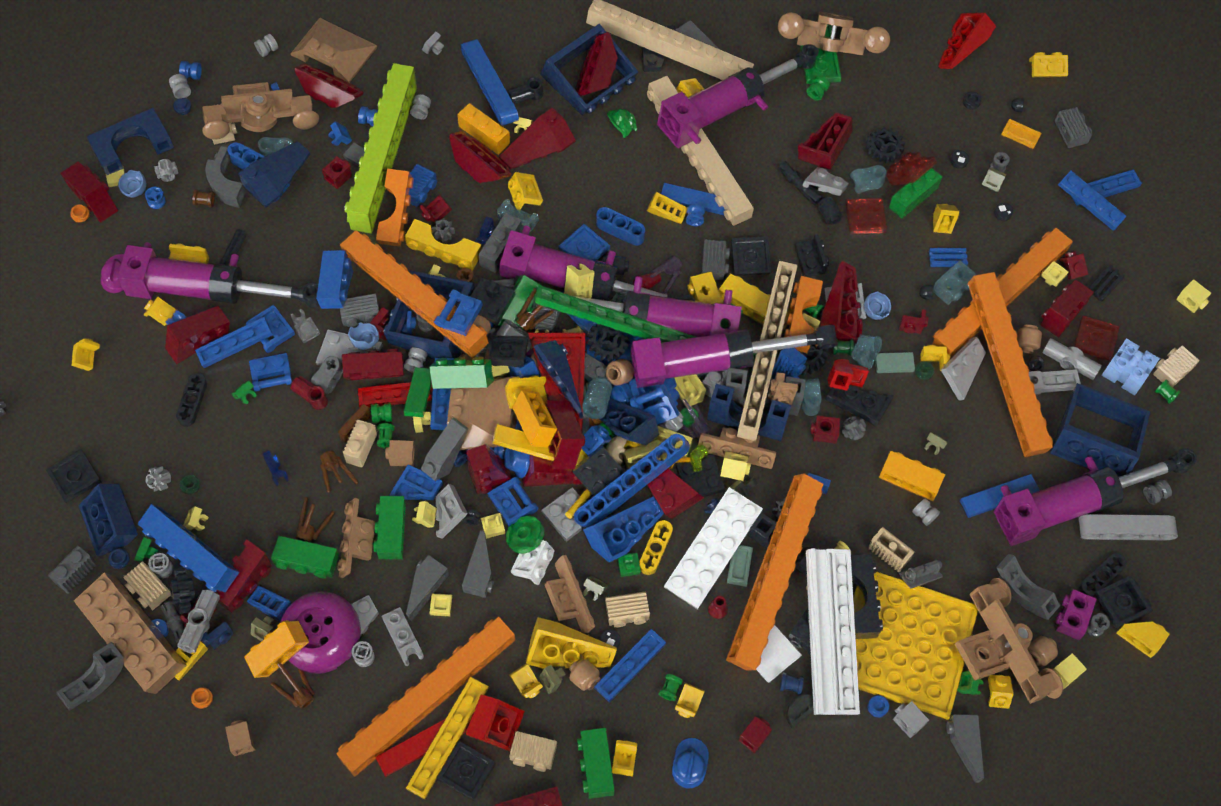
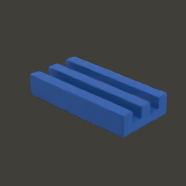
M966 248L929 249L930 267H967L968 265ZM934 259H962V261H934Z

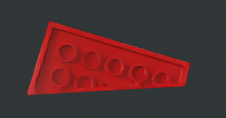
M528 333L541 377H546L547 380L544 386L549 400L567 401L539 361L534 346L556 340L559 345H564L568 352L566 356L583 413L586 334ZM575 412L576 420L580 423V429L583 434V418L580 419Z

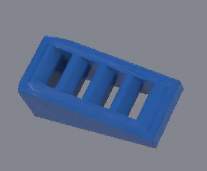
M258 586L247 600L248 604L281 622L287 608L292 604L288 599L261 586ZM262 594H265L261 601L258 603L257 601L260 599Z

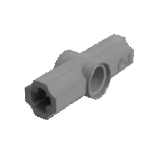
M1051 338L1042 352L1060 362L1063 369H1077L1080 374L1094 380L1102 366L1085 357L1079 348H1068Z
M202 590L195 608L188 615V623L177 645L178 648L185 652L195 653L203 634L209 629V621L220 599V596L214 591ZM203 619L201 623H195L196 620Z

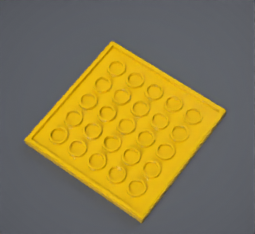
M879 572L874 573V580L878 581L876 597L877 600H880L881 610L878 614L879 619L883 621V631L880 632L878 638L856 639L858 689L874 695L884 696L886 699L900 704L905 703L906 706L912 701L921 711L949 720L964 666V660L955 643L972 635L978 612L976 605L922 586L910 589L904 580ZM857 586L853 596L854 613L861 610L865 604L864 595Z

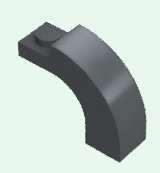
M221 146L219 152H216L214 160L208 159L206 162V177L211 190L221 202L240 208L246 192L242 183L231 181L224 177L230 157L227 147Z
M1008 554L996 567L1000 574L998 578L1008 584L1011 590V597L1029 612L1049 620L1060 607L1054 592L1037 586L1027 578L1014 555Z
M112 642L93 653L91 667L77 680L57 691V695L70 711L86 700L90 702L107 689L121 672L124 657Z

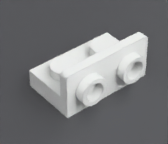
M542 540L540 545L533 551L525 554L519 553L511 573L515 576L530 579L534 584L539 585L545 575L549 562L553 558L554 549L547 541Z

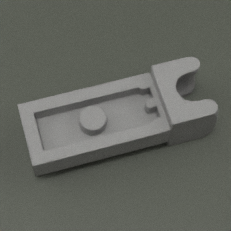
M1077 369L1029 372L1030 380L1035 387V395L1041 394V392L1074 390L1076 384H1080Z
M399 607L382 615V619L404 665L409 666L408 657L411 654H416L419 659H423V652L401 608Z

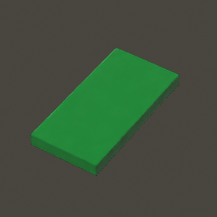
M827 24L825 36L830 37L832 25ZM818 48L819 53L814 67L811 69L804 68L806 84H812L816 76L825 77L829 83L841 82L837 52Z

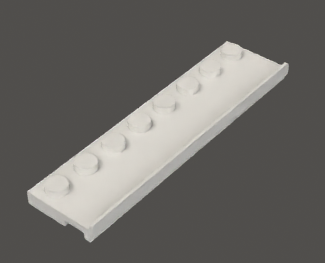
M811 548L806 550L814 715L860 714L851 552L846 549L817 550Z

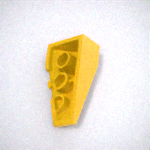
M538 617L532 632L526 664L543 669L550 665L552 667L565 666L566 669L570 668L575 661L580 662L586 659L596 668L611 667L617 648L558 622Z

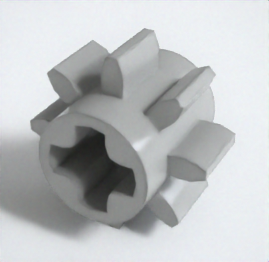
M162 159L158 162V166H154L157 178H161L162 181H172L175 178L174 174H178L175 162H171L169 159Z
M680 413L678 417L661 423L660 427L677 432L683 426L682 414Z
M162 466L149 469L150 474L146 476L147 486L154 491L167 489V483L171 482L169 471L163 469Z

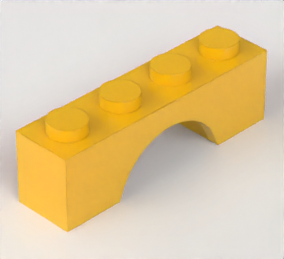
M414 219L405 235L406 245L410 249L422 251L430 257L435 256L446 263H453L461 269L468 268L471 271L475 268L479 260L478 254L482 250L481 244L466 238L455 244L440 243L432 236L431 225Z

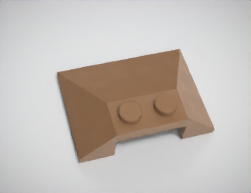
M319 18L291 52V56L304 62L311 57L333 68L334 76L350 83L377 49V45Z
M513 377L494 378V382L487 388H451L447 425L452 418H456L468 428L460 450L472 449L484 444L488 447H499L492 444L496 425L499 424L511 428L512 409H509L505 386L509 379Z

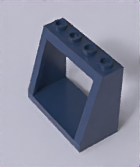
M600 23L548 58L540 73L582 116L587 112L589 114L592 113L598 104L606 103L612 94L617 95L623 90L622 87L626 84L630 86L636 81L635 77L638 74L637 69L614 41L613 44L618 57L615 69L624 78L586 104L559 71L564 65L589 49L595 43L596 36L606 33Z
M409 271L412 275L416 274L424 285H430L434 293L437 295L441 294L448 300L451 290H456L469 297L475 290L471 282ZM397 298L396 306L391 310L390 321L384 328V335L388 343L410 350V348L422 349L428 354L427 357L432 359H455L460 356L461 349L447 337H444L443 342L401 334L407 320V313L411 308Z
M1077 383L1070 395L1050 454L1088 468L1085 458L1091 456L1098 469L1109 467L1118 477L1129 474L1139 459L1150 411ZM1075 405L1133 427L1127 448L1070 426L1069 422Z

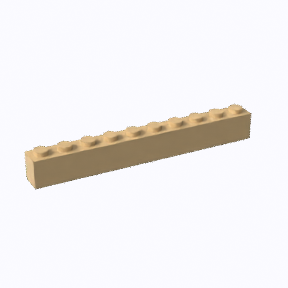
M594 0L588 10L587 24L595 27L600 23L606 32L721 80L747 67L753 68L754 66L751 62L605 1Z
M668 76L653 81L648 86L647 96L650 101H653L659 114L661 102L678 94ZM701 128L698 135L701 138V142L695 144L692 141L682 146L683 153L688 155L690 164L693 167L695 166L699 178L706 183L708 192L717 196L715 197L716 203L719 207H724V216L728 221L730 220L733 226L752 218L753 206Z
M779 261L760 341L781 337L797 270L796 264ZM777 350L756 354L737 437L752 441L757 439Z

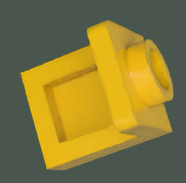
M157 297L154 301L151 299L144 307L146 309L144 316L147 317L149 315L165 326L167 325L166 320L172 318L176 309Z
M82 339L74 344L71 366L87 371L93 369L94 351L100 348V344L93 342L91 339Z
M928 345L923 347L920 359L921 361L939 362L941 371L950 360V354H947V347Z
M528 664L509 674L521 696L525 698L535 697L540 693L539 689L543 687Z
M990 675L988 678L990 689L989 707L1008 709L1013 697L1010 676Z
M685 683L675 710L679 711L678 714L686 718H690V716L695 717L705 690Z
M622 740L616 741L612 767L613 774L633 776L637 743Z

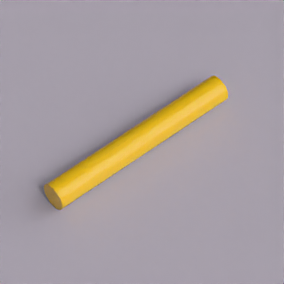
M588 489L582 493L565 513L567 518L571 519L577 509L583 506L592 495Z

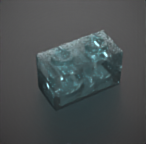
M959 260L935 282L932 292L948 305L952 301L956 302L963 295V291L970 290L968 282L973 276H976V273Z

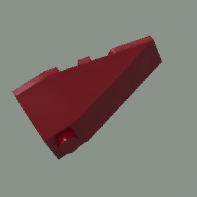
M551 108L539 116L499 158L510 169H514L530 163L533 159L539 157L542 159L550 153L562 152L576 142V139L565 119L554 108Z
M844 261L839 265L821 317L820 327L834 325L838 340L849 341L853 339L854 343H861L863 324L862 319H859L858 316L860 302L856 300V292L858 291L856 268Z

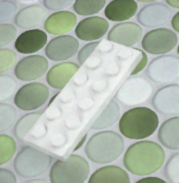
M729 487L664 585V588L698 609L763 508Z

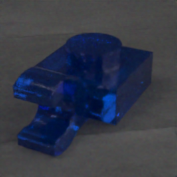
M486 216L480 229V235L475 240L476 243L486 244L496 228L493 218Z
M270 450L262 453L273 476L275 485L279 486L278 478L284 477L286 482H288L289 477L287 473L278 469L281 464L277 456L272 457Z

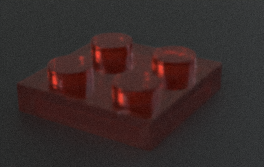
M882 198L847 199L846 208L850 234L886 233L887 224Z
M1082 316L1074 347L1079 348L1085 354L1111 361L1120 326Z

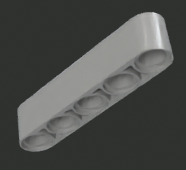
M1090 514L1079 517L1080 534L1083 539L1172 540L1178 537L1174 516Z

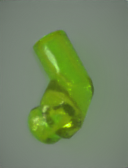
M704 445L697 446L690 453L694 472L703 469L701 459L708 455V449Z

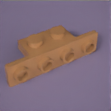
M777 373L775 379L771 380L767 399H770V407L772 400L792 405L798 384L784 383L785 373Z
M725 427L722 428L720 437L704 433L700 435L698 451L721 457L725 456L726 451L748 456L747 463L768 469L773 468L776 452L758 447L760 436H757L756 441L737 437V430Z
M358 498L348 502L344 510L346 521L342 527V532L344 533L343 541L340 544V552L342 553L337 566L340 578L350 574L352 557L368 561L372 555L375 521L357 517Z
M562 555L555 562L560 579L547 581L545 587L558 620L576 618L581 632L587 635L595 627L594 619L590 615L586 599L583 597L579 582L573 573L572 565L567 555Z

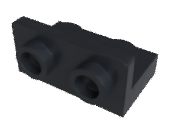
M814 235L813 240L795 243V250L803 276L809 277L825 274L826 268L829 266V259L827 255H824L823 240H820L819 235Z

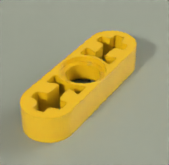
M662 520L655 525L640 559V571L645 575H651L656 572L671 538L673 527L668 521ZM666 527L667 532H664L662 539L659 538L660 529ZM653 543H658L662 549L659 552H653L650 546ZM651 556L653 557L652 566L647 569L644 563H648Z

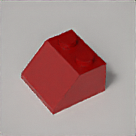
M481 694L466 735L510 751L515 733L518 731L525 711L499 699Z

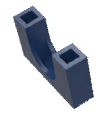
M154 108L86 136L106 175L124 169L116 154V150L119 144L129 137L141 136L148 139L157 155L174 148Z
M716 383L710 400L707 420L739 429L743 408L738 406L733 400L734 388ZM772 400L770 410L762 413L758 435L781 441L791 405Z

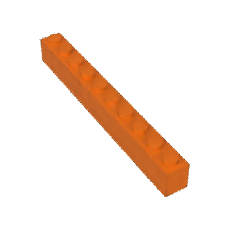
M1055 228L1052 232H1046L1040 243L1035 242L1030 248V252H1024L1016 264L1012 263L1004 275L1000 274L997 277L1000 282L1001 293L1006 300V307L1039 278L1053 261L1056 262L1069 250L1073 241L1059 229ZM973 299L968 308L963 307L959 311L958 317L955 319L952 317L946 323V327L943 330L939 329L933 336L934 341L932 345L947 347V354H950V358L982 330Z
M356 230L340 244L342 250L346 251L351 261L471 358H474L489 343L485 329L481 326L477 327L474 322L466 336L437 326L434 320L441 314L447 300L441 294L437 295L434 293L430 285H424L416 274H410L402 263L399 265L391 254H385L383 249L378 244L374 245L366 234H360ZM455 305L452 308L450 314L448 315L446 319L447 321H450L452 319L455 311L457 310V307Z
M995 272L973 276L968 282V286L1024 457L1044 454L1053 448V441L1048 434L1047 423L1042 416L1041 405L1036 398L1035 387L1030 380L1029 369L1024 362L1023 351L1019 347L1017 333L1013 329L1011 315L1007 311L1006 300L1000 290V282L996 278Z
M806 474L795 475L726 659V661L745 670H756L761 663L763 649L768 644V635L775 625L776 613L781 608L783 594L789 586L788 581L795 569V561L802 550L803 539L809 531L808 526L815 514L817 501L822 495L823 483Z
M500 617L488 621L484 626L485 629L480 633H474L466 645L457 647L448 660H442L437 665L435 671L425 674L416 687L411 686L407 689L404 697L399 701H393L385 713L376 715L371 721L372 724L367 728H361L355 734L353 740L350 742L346 741L338 748L339 751L336 753L338 758L354 777L376 759V756L384 753L464 685L470 677L477 674L515 641V634Z

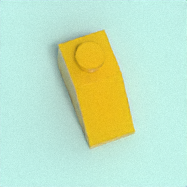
M948 204L936 205L933 213V232L952 233L959 216V210L956 206Z
M1153 621L1124 624L1116 632V634L1150 658L1159 651L1170 635L1163 626L1155 624Z

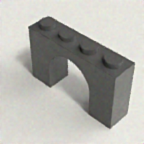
M728 368L725 386L735 389L733 400L738 406L744 408L749 384L746 382L748 371ZM786 377L785 383L798 384L789 415L798 416L804 397L806 379ZM767 397L763 411H768L770 407V399H767Z

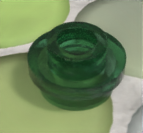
M923 361L916 365L915 374L922 380H928L933 376L934 368L931 363Z
M187 475L180 481V489L185 494H194L200 488V481L193 475ZM188 484H194L192 487L187 488Z

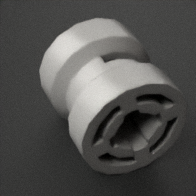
M267 34L264 36V39L254 42L257 51L262 57L267 56L270 51L278 49V44L271 34Z
M183 74L173 75L169 79V84L173 89L172 92L175 98H187L191 94V89Z
M416 95L410 114L417 119H426L431 100L425 95Z
M410 348L408 352L409 358L405 361L404 368L414 373L415 367L423 368V362L426 361L428 354L422 349Z
M925 498L914 508L912 513L919 516L922 522L928 526L936 519L940 511L931 507L930 502Z
M156 553L149 559V568L158 578L164 579L172 574L173 564L165 554Z
M361 641L352 648V656L358 666L367 667L373 663L375 655L369 643Z

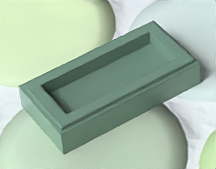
M913 352L876 353L874 356L877 373L915 371Z
M739 545L730 560L727 583L747 587L753 547Z

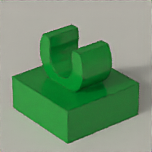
M245 381L231 393L236 400L241 398L244 404L249 403L246 400L247 394H250L253 398L257 396L254 391L250 390L254 387L250 381Z
M143 538L135 556V561L141 563L144 557L150 559L151 556L158 552L157 549L149 547L150 539Z
M638 553L625 554L617 558L621 577L639 575L641 573Z
M970 671L962 672L957 691L961 694L980 695L981 692L978 691V686L983 685L984 682L981 679L975 681Z

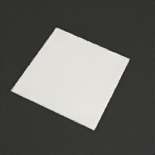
M774 625L768 635V644L763 649L761 663L756 669L769 683L802 655Z

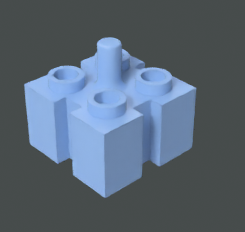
M1126 338L1102 376L1113 383L1117 380L1123 383L1121 388L1135 396L1160 358L1147 350L1145 353L1138 350L1140 346Z

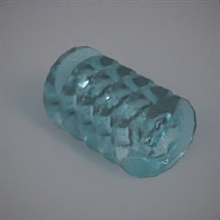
M595 378L589 382L582 405L584 414L589 418L601 419L606 414L612 391V385L607 379Z

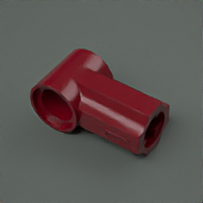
M302 376L296 377L292 381L290 389L309 402L314 409L321 410L327 406L328 399L322 387L315 386Z

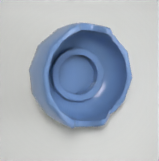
M129 170L123 174L118 183L120 191L127 197L142 195L147 185L144 175L140 171Z
M878 291L869 294L863 304L866 315L873 320H881L887 317L891 311L890 299Z
M360 322L356 328H349L348 336L352 345L358 349L367 350L373 347L379 340V332L376 326L370 323L363 324Z

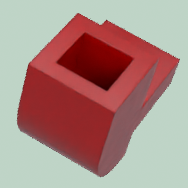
M837 359L834 361L827 378L829 387L846 391L849 385L863 387L869 370L866 367L850 364L849 360Z

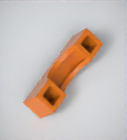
M387 169L385 188L395 196L396 209L391 217L378 224L376 241L379 244L401 247V241L404 242L405 240L403 228L404 224H407L408 221L406 209L411 203L409 190L413 188L414 178L409 171Z
M801 276L799 282H795L793 288L795 298L792 297L790 309L793 310L792 314L789 313L786 324L789 325V329L785 330L784 337L813 333L814 328L805 321L802 311L817 305L823 281ZM810 345L794 348L799 352L807 353Z

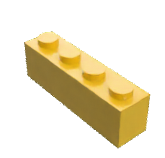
M730 273L719 288L722 301L724 302L725 290H732L731 303L742 307L743 314L764 325L771 295L765 294L758 287L750 285L741 277ZM789 305L787 308L782 332L788 325L786 323L789 313L792 314L793 309H790Z

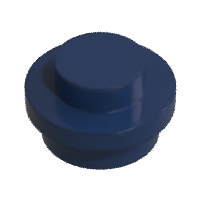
M179 98L174 102L173 108L176 113L186 115L191 110V103L186 98Z
M116 549L109 555V564L115 569L124 568L130 560L129 554L123 549Z

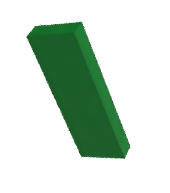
M415 367L404 408V416L424 418L432 385L430 369Z

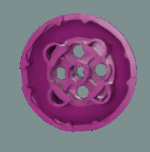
M316 591L299 597L287 608L281 619V622L285 620L299 621L305 635H308L309 643L288 660L298 669L308 673L320 674L337 669L338 666L351 658L352 648L360 640L361 625L357 612L345 598L332 592ZM312 615V621L307 623L306 618ZM326 618L333 619L330 625L325 624ZM328 638L329 641L326 644L321 645V641Z

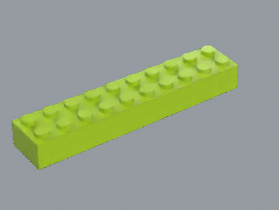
M393 63L392 69L388 70L387 84H384L382 91L383 97L378 101V113L375 112L374 125L369 129V141L365 142V153L359 161L360 169L359 172L356 171L355 185L351 187L350 200L345 204L347 222H349L351 230L371 234L373 232L386 190L387 169H392L417 90L415 71L412 66Z

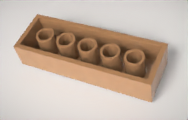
M104 572L74 600L107 644L112 642L124 657L123 665L145 692L157 694L187 666L116 576Z

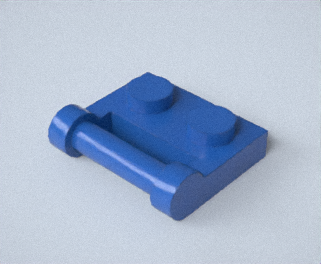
M451 290L449 300L441 314L434 320V323L441 328L466 336L483 303L481 300L463 295L456 290ZM456 301L460 302L452 319L450 321H447L446 319L450 314L452 308L454 307Z
M274 305L251 318L246 323L248 325L262 317L266 318L274 337L270 341L268 338L261 341L267 353L272 352L278 345L295 335L294 330Z
M287 353L249 361L254 392L261 391L260 389L292 384ZM285 374L283 377L259 381V379Z
M665 385L657 387V390L640 397L634 396L630 398L631 406L654 415L657 425L680 415ZM657 397L663 399V401L644 408L643 403Z
M514 477L488 492V497L508 527L516 523L520 517L534 514L539 509L520 485L521 481L518 477ZM514 488L525 504V508L521 509L509 491L510 489Z

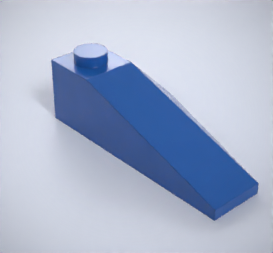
M653 496L583 531L591 548L605 560L611 562L627 554L631 550L630 548L642 538L643 534L659 520L664 512Z

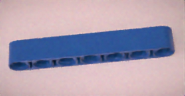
M478 39L460 44L462 54L501 126L519 121L516 107Z
M681 434L671 435L577 509L574 514L575 522L583 528L599 523L687 454L690 449L689 442ZM678 441H683L680 448H675ZM663 453H667L666 459L660 461V456ZM651 465V470L648 473H644L645 467ZM635 477V483L629 486V480ZM620 490L619 496L613 498L614 492ZM604 502V507L598 510V505ZM588 514V520L586 522H582L583 516Z

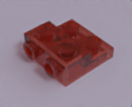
M908 152L902 156L899 162L891 165L885 175L892 186L914 183L933 167L937 161L934 156L926 158V156L922 157L920 152Z

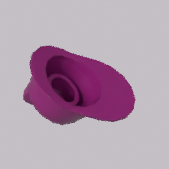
M124 254L110 257L102 267L101 285L107 292L119 293L123 291L117 276Z

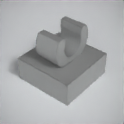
M435 31L425 42L422 50L426 54L432 50L438 55L444 47L439 42L441 35Z

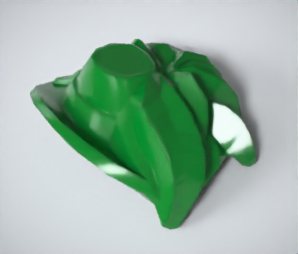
M626 109L608 111L607 115L610 121L622 133L623 138H626L632 130L637 131L636 120L632 113Z

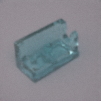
M506 199L497 209L498 220L501 221L505 213L522 220V230L525 225L531 228L530 234L539 221L538 214L530 215L522 210H517L516 207L509 203L510 200Z

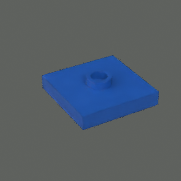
M585 224L559 245V250L593 261L598 260L610 249V245Z

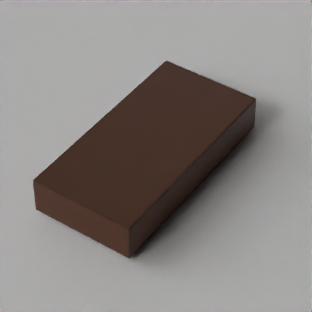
M363 404L338 431L340 439L344 443H347L349 437H351L350 434H352L357 420L366 422L371 417L369 407Z

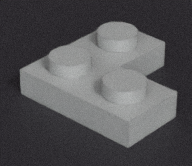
M573 487L542 509V514L566 542L582 530V527L575 522L573 517L569 519L565 515L580 497Z

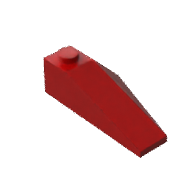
M961 13L951 30L953 35L952 38H948L947 43L949 46L943 52L938 66L940 69H953L988 40L996 25L986 13Z

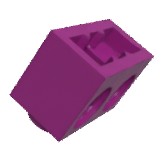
M1074 589L1069 595L1065 594L1061 603L1064 606L1063 611L1059 612L1055 621L1058 624L1056 631L1080 640L1086 633L1096 598ZM1074 602H1077L1081 608H1077ZM1068 620H1072L1075 626H1071Z

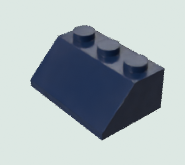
M98 484L80 503L79 508L97 556H102L127 546L138 535L119 484Z

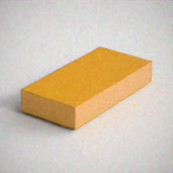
M1009 119L1001 135L1034 149L1042 133Z

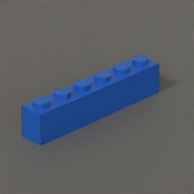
M151 504L138 522V525L143 528L142 532L145 535L155 538V543L158 546L168 549L167 554L181 560L180 565L188 570L191 569L193 571L192 575L201 581L204 580L206 582L205 586L210 590L226 592L239 574L238 570L163 508Z

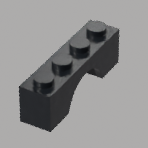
M761 513L750 527L748 536L767 549L777 523ZM802 546V550L795 561V569L807 576L806 550L813 547Z
M872 554L851 555L852 583L862 591L865 599L864 607L854 613L855 639L878 638L880 632L883 631V621L879 619L878 614L881 610L880 600H877L876 592H878V581L874 580L876 563L872 561Z

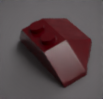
M609 32L596 36L595 43L591 46L585 58L576 85V91L579 96L607 88L611 83V77L616 68L618 57Z
M304 63L295 67L294 71L305 93L312 96L315 100L326 103L331 108H337L362 96L364 93L357 86L328 72L313 68L308 64Z
M463 131L450 134L449 138L455 162L464 171L468 172L475 181L483 183L510 177L511 172L508 165L482 143L467 136Z

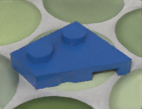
M408 464L389 496H404L405 500H434L443 482L440 479L434 481L423 471Z

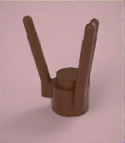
M536 288L532 290L522 310L517 315L518 319L516 322L526 331L532 330L537 324L554 313L551 310L534 321V316L543 308L540 304L531 314L525 313L537 291Z
M327 451L320 456L322 462L320 467L323 471L327 492L331 491L327 470L334 472L339 483L343 482L337 470L339 465L355 484L359 483L342 462L341 458L336 456L334 451Z
M306 497L304 498L295 538L311 543L312 540H317L318 535L335 512L331 511L315 532V528L309 525L315 508L314 503L311 504L304 523L308 498Z
M278 662V667L296 690L293 693L294 698L272 682L271 686L292 702L295 708L299 706L301 709H304L314 701L313 695L315 693L311 689L303 670L298 669L305 688L303 686L299 687L281 662Z

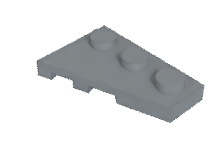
M327 330L316 365H322L329 356L342 360V354L350 352H360L361 354L377 350L380 353L383 345L382 342L378 341L373 347L361 350L352 345L348 334Z
M977 337L971 338L941 369L958 400L965 399L986 353Z

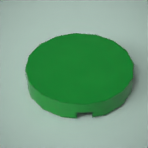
M534 516L520 517L514 525L511 524L506 533V542L511 550L516 553H529L542 542L544 527Z

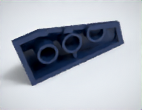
M295 142L257 160L239 173L242 185L265 207H268L281 197L283 189L287 184H290L293 175L297 170H300L309 157L310 152L300 142Z
M556 340L535 345L534 349L543 367L567 401L570 402L580 419L584 418L566 356L568 352L564 345H559Z
M602 394L597 395L587 403V407L617 436L647 445L659 435L654 415Z

